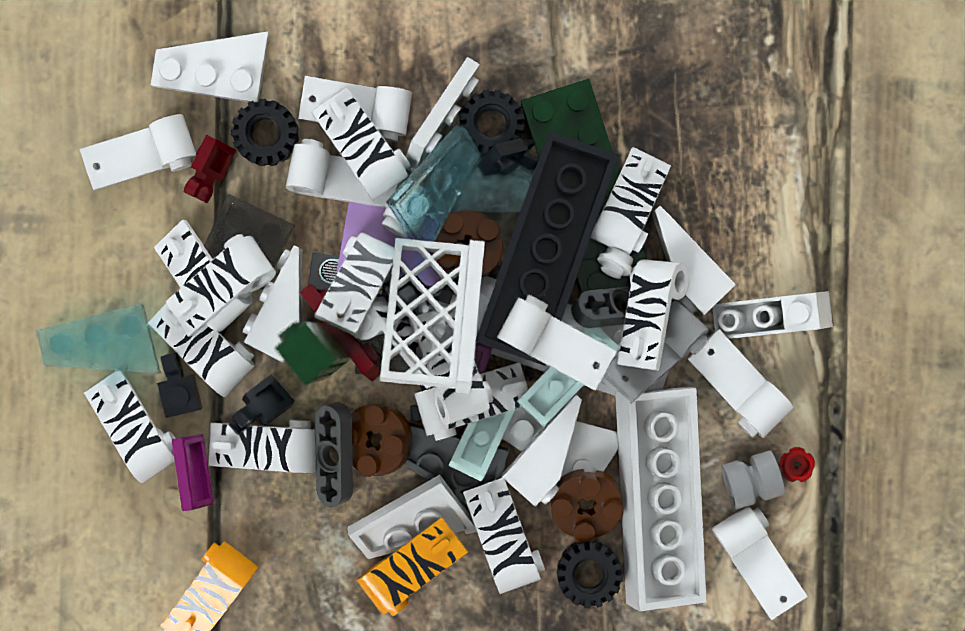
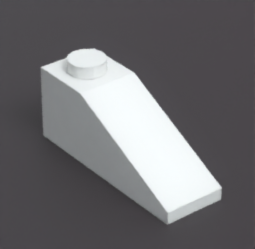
M659 206L652 212V216L666 261L685 264L689 273L687 292L678 301L692 314L696 311L699 315H705L736 284L679 224Z
M576 394L502 473V477L535 507L540 501L547 504L560 489L556 483L561 478L582 401Z

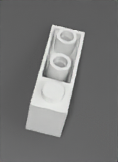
M295 245L291 251L285 249L276 266L280 273L275 283H267L259 299L264 304L258 316L252 313L243 330V333L247 334L244 343L281 362L285 361L274 348L282 342L278 335L296 321L303 323V296L300 294L303 290L302 249Z
M829 291L715 304L712 307L715 331L720 329L728 339L833 327Z

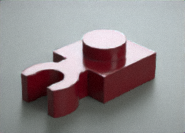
M206 135L191 165V168L196 170L195 175L187 181L183 192L208 203L213 194L214 181L222 182L236 153V149Z

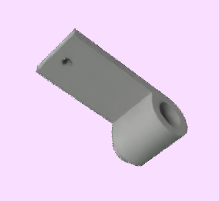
M674 300L670 306L659 371L618 365L617 356L610 363L604 377L626 399L633 403L689 352L693 355L700 352L709 341L706 337L709 329L682 303Z

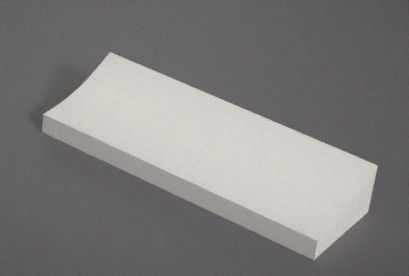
M696 388L651 389L645 391L633 403L626 399L619 391H615L619 476L623 506L622 534L626 604L640 612L706 603Z

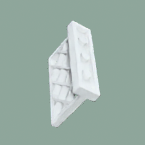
M401 238L395 239L380 381L455 388V393L470 394L484 241L470 240L469 245ZM402 250L418 251L425 261L410 271L401 261ZM445 254L461 255L460 266L448 275L436 262ZM431 266L442 280L427 290L415 276ZM401 270L405 274V276L399 280V274ZM459 275L458 286H457V285L454 283L453 279L456 278V277ZM411 281L422 295L407 306L397 293L398 289ZM445 285H448L457 295V300L446 309H443L432 295ZM427 300L439 314L423 325L412 310ZM397 304L401 308V311L395 315ZM454 310H456L455 321L449 315ZM407 315L418 330L403 341L393 329L394 324ZM444 319L454 331L452 337L440 344L428 330ZM424 335L435 347V350L422 360H419L408 346ZM393 339L398 345L391 350ZM452 345V352L450 356L446 349ZM402 350L415 364L405 373L389 371L390 359ZM441 354L450 365L449 377L433 376L425 365ZM418 370H420L423 374H415V373H416Z

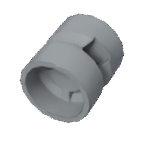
M771 450L750 456L749 463L747 464L741 460H736L721 465L725 486L735 510L755 504L758 496L763 500H769L785 495L783 479Z

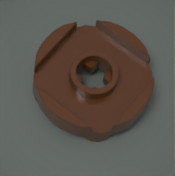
M459 210L446 214L436 225L430 241L456 244L457 241L462 242L464 238H469L473 241H484L481 278L486 277L496 268L502 255L503 242L497 223L486 215L473 210ZM445 254L436 262L448 275L460 266L461 255ZM459 275L453 279L454 282H458Z
M383 404L364 405L351 413L353 467L365 477L384 476L399 470L409 458L410 452H407L409 441H412L411 427L405 416L398 409L391 406L387 407ZM372 433L382 434L383 438L380 440V449L372 445Z
M578 469L565 474L556 483L560 489L551 499L552 518L564 533L574 536L577 541L589 542L593 538L605 535L622 518L621 490L617 482L607 473L596 470V473L584 472V469ZM584 498L588 502L593 499L595 502L593 503V508L583 510L580 508L579 500Z

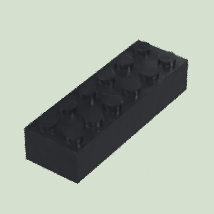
M551 131L548 132L476 337V342L546 366L545 363L500 340L497 336L517 299L520 298L525 301L528 295L546 303L548 307L545 312L560 321L562 320L619 155Z

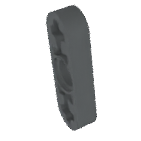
M631 286L583 292L571 307L574 320L585 328L623 325L626 313L620 312L615 307L614 299H620L628 305ZM598 309V311L595 314H593L592 310Z
M333 402L320 407L315 415L316 492L319 500L327 507L343 504L349 501L353 494L352 416L346 405L341 402ZM330 446H333L338 452V463L333 462L330 457Z

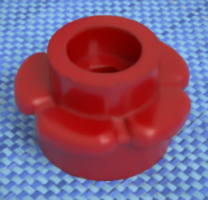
M793 447L788 453H784L779 461V466L783 469V477L790 482H795L796 480L800 482L807 481L812 476L815 467V459L812 454L806 453L805 449L801 447ZM797 461L800 463L799 468L794 467V463Z

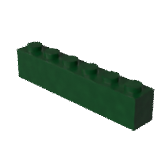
M296 321L278 335L282 342L274 347L305 386L327 379L351 360L324 323H302L301 321Z

